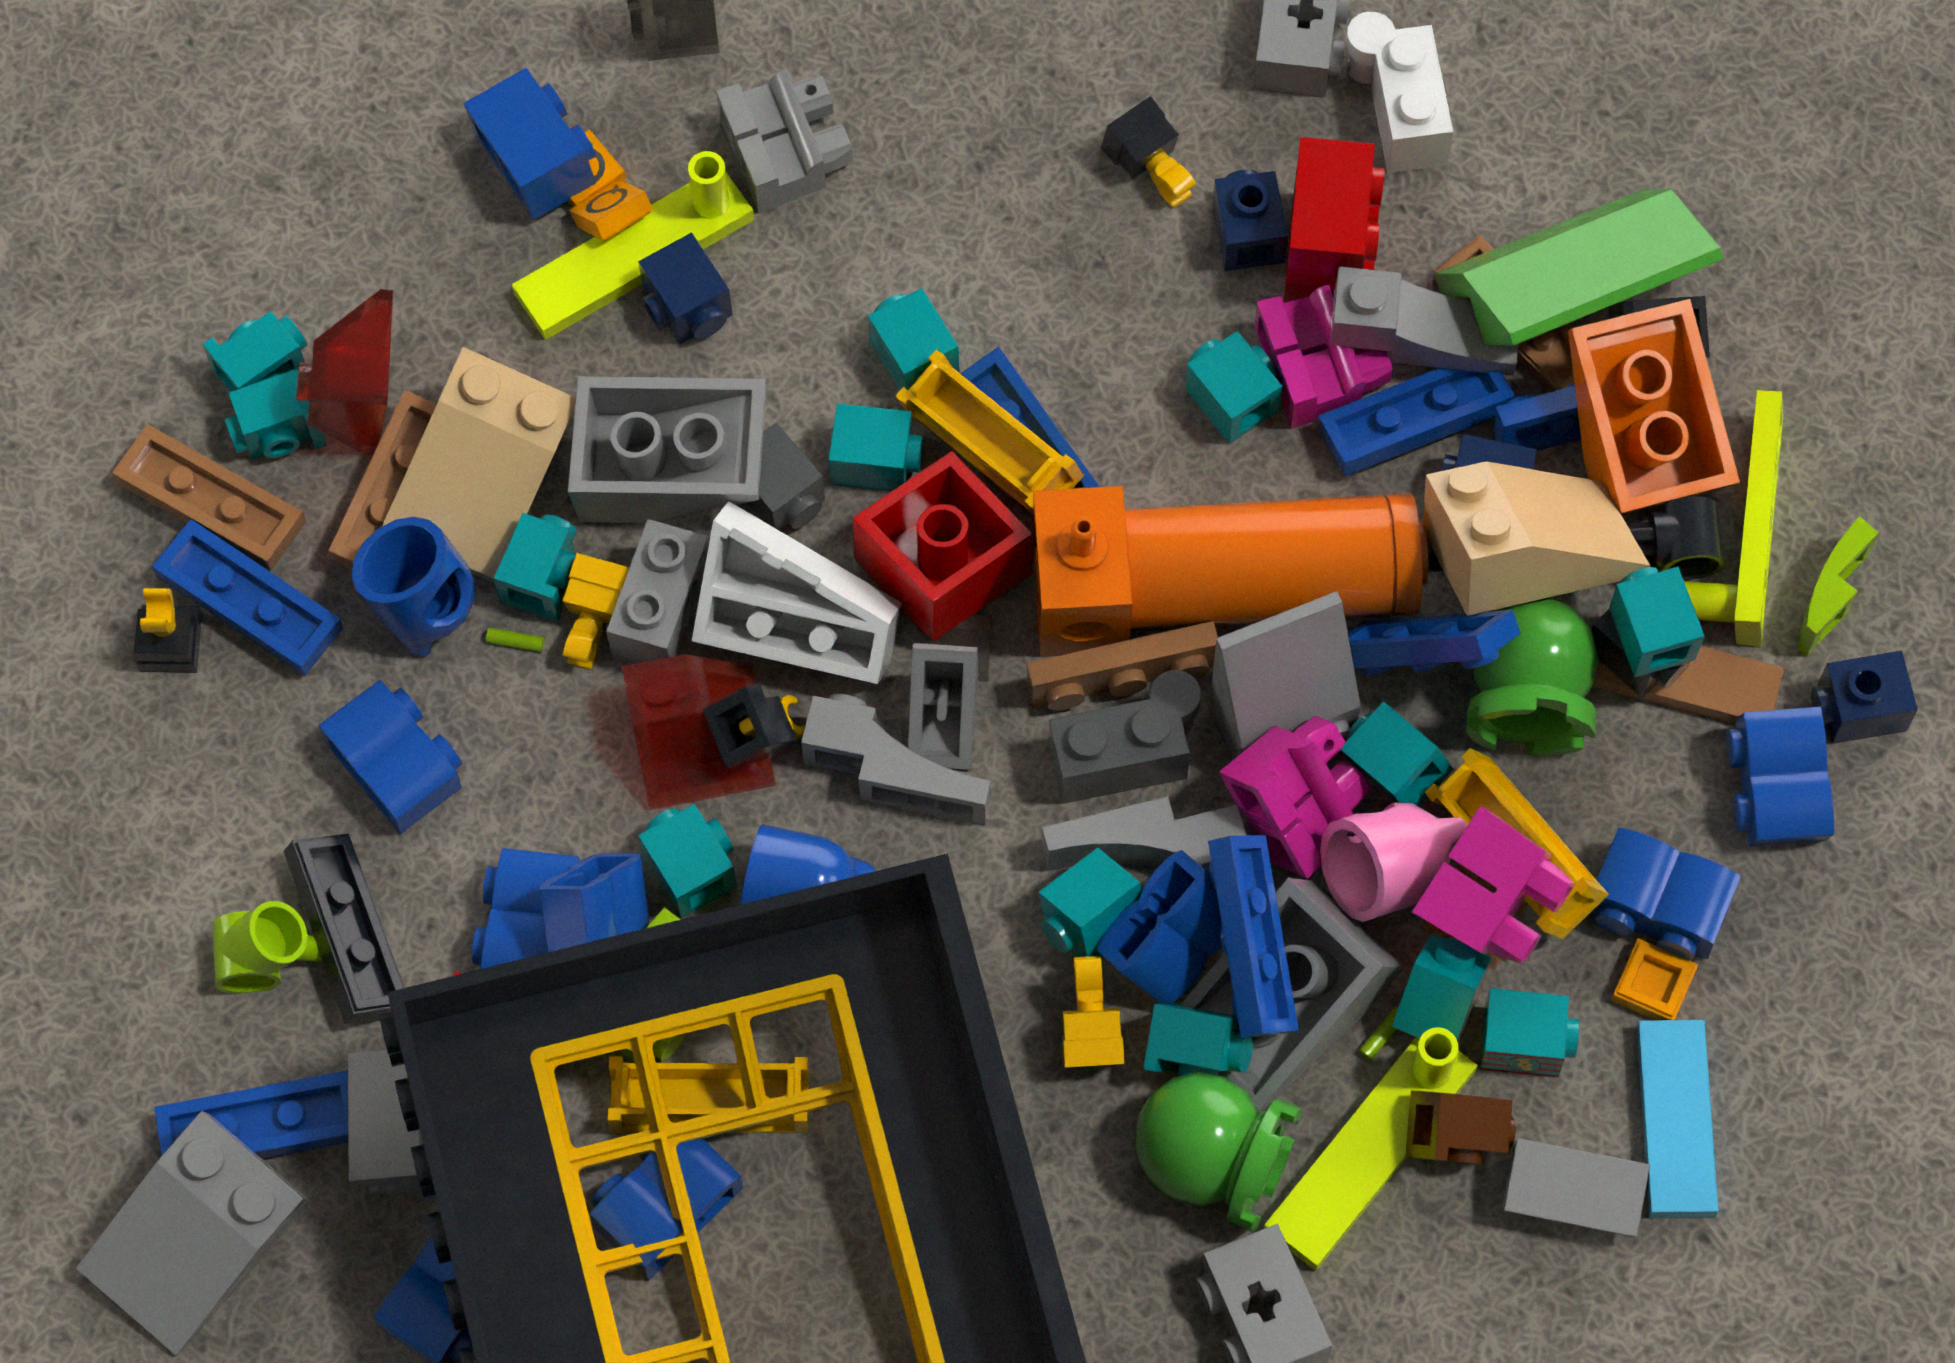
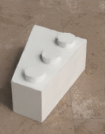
M728 501L713 520L692 641L878 684L891 662L902 603Z

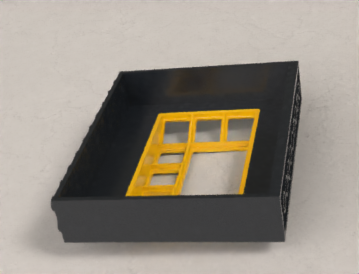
M948 853L387 992L392 1012L379 1015L380 1024L391 1066L395 1067L405 1064L408 1077L394 1081L407 1132L420 1130L424 1143L410 1147L423 1198L436 1195L440 1210L426 1214L439 1264L452 1261L456 1276L454 1279L443 1281L446 1299L455 1331L468 1328L472 1346L459 1349L462 1363H690L701 1359L707 1360L709 1363H730L676 1147L680 1143L699 1140L841 1103H847L852 1112L917 1363H1086ZM817 1000H825L842 1079L839 1082L794 1093V1098L787 1099V1095L776 1098L767 1097L751 1031V1018ZM727 1024L732 1036L746 1103L733 1109L677 1123L671 1122L668 1118L652 1047L654 1042ZM626 1048L630 1049L633 1054L647 1114L648 1129L579 1148L574 1147L571 1144L554 1073L555 1068L558 1065ZM648 1152H655L672 1217L681 1221L683 1232L676 1238L635 1248L634 1244L600 1251L596 1246L579 1172L585 1168ZM665 1249L656 1260L674 1255H679L683 1259L701 1335L692 1340L630 1356L625 1355L622 1351L605 1282V1275L612 1271L639 1265V1263L643 1262L640 1255Z

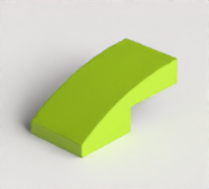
M1860 516L1844 533L1831 552L1805 610L1797 647L1805 656H1808L1847 616L1858 592L1845 580L1869 556L1879 533Z

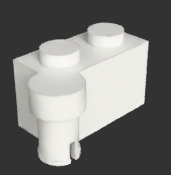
M1369 11L1358 14L1351 20L1347 28L1346 50L1350 56L1347 67H1350L1349 75L1355 81L1362 84H1371L1387 173L1448 165L1453 127L1432 25L1395 29L1392 21L1386 15Z

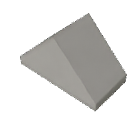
M913 643L908 749L945 768L971 770L978 691V647Z

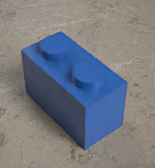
M527 67L463 103L476 137L533 221L570 200V197L596 184L589 164V160L596 157V153L588 137L579 125L569 129L562 119L567 115V112L554 88L549 83L540 87Z

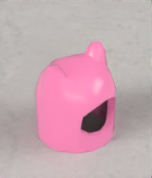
M1392 803L1382 812L1354 814L1330 822L1322 835L1320 847L1322 872L1328 890L1337 905L1349 917L1362 922L1417 905L1444 862L1450 864L1451 858L1448 855L1452 850L1453 844L1459 840L1466 829L1467 823L1462 818L1439 819L1413 803ZM1348 831H1351L1354 834H1356L1353 837L1347 836Z

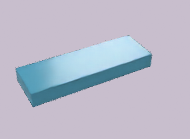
M1705 1020L1639 1021L1636 1027L1644 1153L1645 1163L1650 1164L1647 1179L1649 1218L1716 1217L1719 1210Z

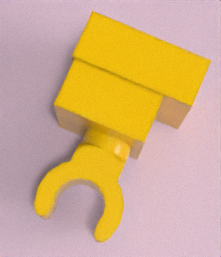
M576 553L569 574L570 580L563 598L569 613L579 615L568 635L563 650V656L568 657V664L592 670L602 636L603 622L610 623L630 567Z
M1100 956L1074 957L1077 1010L1062 1011L1063 1036H1061L1063 1064L1065 1068L1125 1064L1120 1011L1118 1007L1103 1008Z

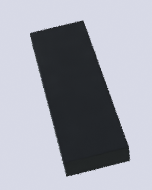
M347 833L292 840L283 852L345 1024L379 1019V1015L392 1012L387 992L405 987L350 835Z

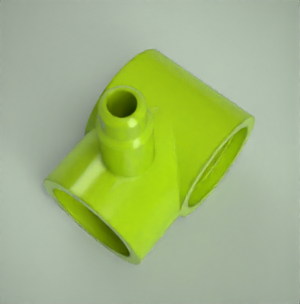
M268 901L251 911L228 913L217 917L212 922L215 987L222 992L244 994L269 991L281 984V969L295 960L322 961L313 935H307L303 919L295 909L283 902Z

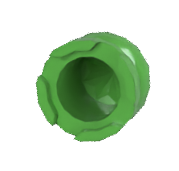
M1552 598L1496 609L1495 611L1513 610L1521 634L1498 650L1499 657L1489 664L1472 668L1473 680L1481 693L1469 701L1466 733L1472 741L1495 751L1497 739L1528 743L1527 755L1559 756L1584 749V736L1591 738L1596 736L1597 710L1589 700L1585 699L1594 683L1599 663L1595 639L1589 626L1576 609Z
M1197 1072L1173 1077L1151 1093L1138 1114L1134 1134L1138 1164L1152 1186L1176 1202L1202 1207L1225 1200L1226 1205L1229 1207L1227 1222L1253 1233L1260 1224L1261 1216L1251 1213L1256 1201L1259 1202L1262 1194L1273 1197L1295 1142V1139L1283 1135L1287 1121L1298 1124L1302 1116V1108L1276 1098L1268 1110H1262L1259 1113L1248 1092L1223 1076Z

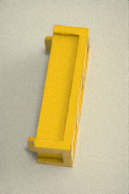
M937 349L928 358L931 362L930 366L910 389L907 390L903 387L895 396L905 411H912L913 418L1032 515L1033 491L1073 489L1084 476L1077 463L1067 454L1061 456L957 372L947 358Z
M1469 748L1461 756L1465 762L1440 786L1433 784L1425 794L1432 802L1447 808L1454 818H1462L1467 823V826L1479 807L1482 806L1553 855L1549 861L1558 866L1575 883L1574 888L1556 913L1528 895L1525 901L1540 917L1536 923L1543 932L1563 939L1609 894L1489 756Z
M609 1056L611 1108H608V1125L610 1133H638L648 1129L649 1123L635 1063H624L623 1056ZM795 1057V1063H759L767 1097L776 1098L787 1095V1099L794 1098V1093L809 1089L808 1057ZM656 1063L668 1118L673 1123L733 1109L746 1103L738 1063ZM808 1112L727 1133H808Z

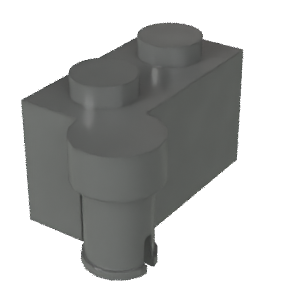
M1169 670L1160 674L1153 681L1149 699L1049 719V749L1062 804L1187 779L1190 752L1186 735L1193 727L1194 718L1198 714L1201 702V689L1197 680L1189 673L1181 670Z

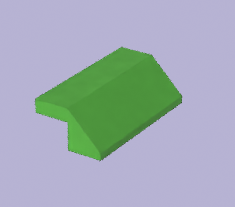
M1672 189L1637 191L1436 272L1434 275L1440 294L1451 297H1470L1484 345L1514 346L1721 261L1724 258L1720 246Z

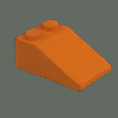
M1690 299L1568 330L1583 460L1588 479L1603 482L1622 516L1658 507L1667 501L1677 498L1697 497L1740 483Z

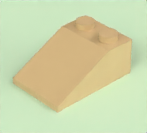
M462 347L382 526L394 520L408 517L428 519L444 532L468 564L471 574L494 582L493 578L522 513H528L575 408L576 398Z
M1488 461L1426 475L1423 524L1426 529L1427 540L1467 616L1619 582L1626 575L1636 570L1650 567L1602 481Z

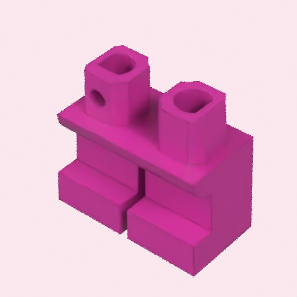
M1329 284L1316 289L1311 293L1310 297L1283 303L1282 297L1277 296L1257 301L1254 328L1261 348L1274 365L1276 371L1275 378L1282 385L1281 403L1291 429L1318 421V415L1359 400L1364 392L1374 390L1391 382L1393 369L1387 351L1363 348L1353 351L1352 347L1329 345L1334 298Z
M1317 716L1309 719L1293 733L1274 725L1219 771L1242 815L1248 817L1246 822L1253 835H1266L1270 863L1306 879L1321 866L1319 851L1322 835L1329 823L1354 815L1352 810L1371 791L1365 777L1355 766L1340 761L1329 770L1326 763L1344 747L1346 742L1334 723Z
M1480 806L1448 856L1495 886L1497 891L1494 893L1454 865L1444 862L1412 912L1480 953L1489 955L1492 951L1501 957L1524 964L1537 945L1541 934L1514 918L1513 916L1528 895L1556 913L1574 888L1575 883L1558 866L1549 861L1553 856L1551 853L1531 841L1490 810Z

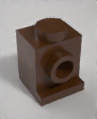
M1411 1090L1405 1157L1482 1164L1483 1151L1508 1153L1513 1146L1516 1133L1515 1121L1511 1115L1513 1100Z

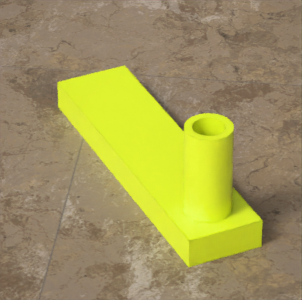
M711 151L697 153L688 164L690 183L651 204L653 210L650 211L651 213L607 241L594 237L512 284L514 295L545 340L641 286L642 281L638 261L691 232L701 247L705 249L754 220L752 207L726 172L724 160L720 155Z
M1757 390L1738 585L1684 581L1698 620L1735 623V638L1738 645L1762 647L1783 426V398L1781 391Z
M1435 1027L1425 1031L1420 1038L1415 1037L1265 1223L1264 1229L1278 1223L1290 1252L1315 1271L1318 1270L1406 1160L1411 1090L1458 1094L1476 1072L1478 1065L1458 1051L1457 1039L1449 1030Z

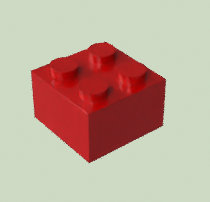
M1300 137L1283 302L1310 297L1311 293L1316 289L1328 284L1334 297L1339 267L1374 270L1380 224H1378L1379 209L1382 202L1385 168L1373 167L1375 144Z
M952 451L853 517L855 561L889 596L902 603L901 609L932 642L1031 575L1032 533Z

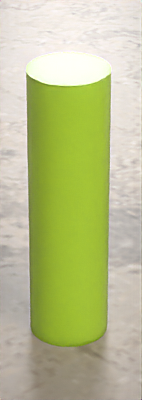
M489 627L486 634V643L542 653L545 637Z
M1394 1007L1358 1050V1053L1368 1061H1371L1397 1030L1392 1027L1398 1007Z

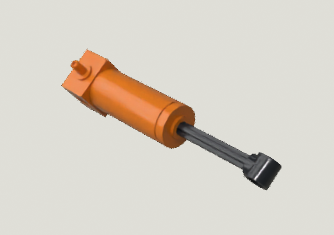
M1123 486L1033 491L1032 552L1040 657L1059 656L1130 640V630L1180 628L1214 621L1215 626L1257 623L1336 591L1342 600L1345 618L1390 616V614L1393 616L1418 614L1421 610L1422 585L1427 584L1428 572L1443 571L1427 540L1423 521L1419 522L1418 510L1412 493L1390 494L1385 497L1383 495L1125 509ZM1694 496L1677 498L1663 503L1655 512H1650L1648 522L1626 523L1647 560H1650L1652 567L1662 569V571L1679 567L1683 580H1692L1714 575L1726 566L1718 504L1713 499Z

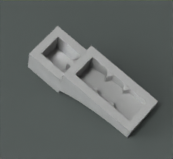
M1349 267L1338 268L1334 288L1329 345L1390 351L1391 363L1484 373L1494 371L1502 372L1503 375H1514L1517 365L1518 344L1514 346L1484 345L1471 301L1416 286L1402 280L1401 273Z
M833 694L829 699L818 696L812 697L801 741L804 764L859 775L860 800L986 826L991 804V781L945 768L908 749L887 734L877 724L876 708L868 707L863 700L846 694Z
M1167 796L1042 827V850L1048 871L1072 867L1096 848L1102 850L1117 864L1145 866L1155 869L1171 855L1183 850L1209 871L1211 856L1208 841L1227 836H1244L1246 832L1238 805L1174 820Z

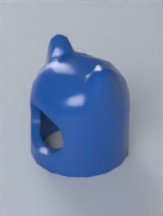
M418 517L402 518L378 528L362 543L353 560L351 577L356 591L381 623L396 635L413 655L426 657L431 653L432 642L449 636L461 626L475 602L476 584L468 564L444 532L428 519Z
M762 824L758 829L751 850L741 904L875 872V869L868 862L848 855L840 845L826 837Z

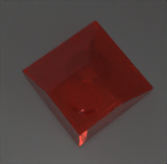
M388 289L377 291L316 338L313 342L310 363H298L296 400L308 401L306 424L364 455H374L381 439L387 409L393 290Z
M686 654L622 666L650 810L776 786L770 755L757 762L726 768L702 710L744 686L755 685L752 666Z

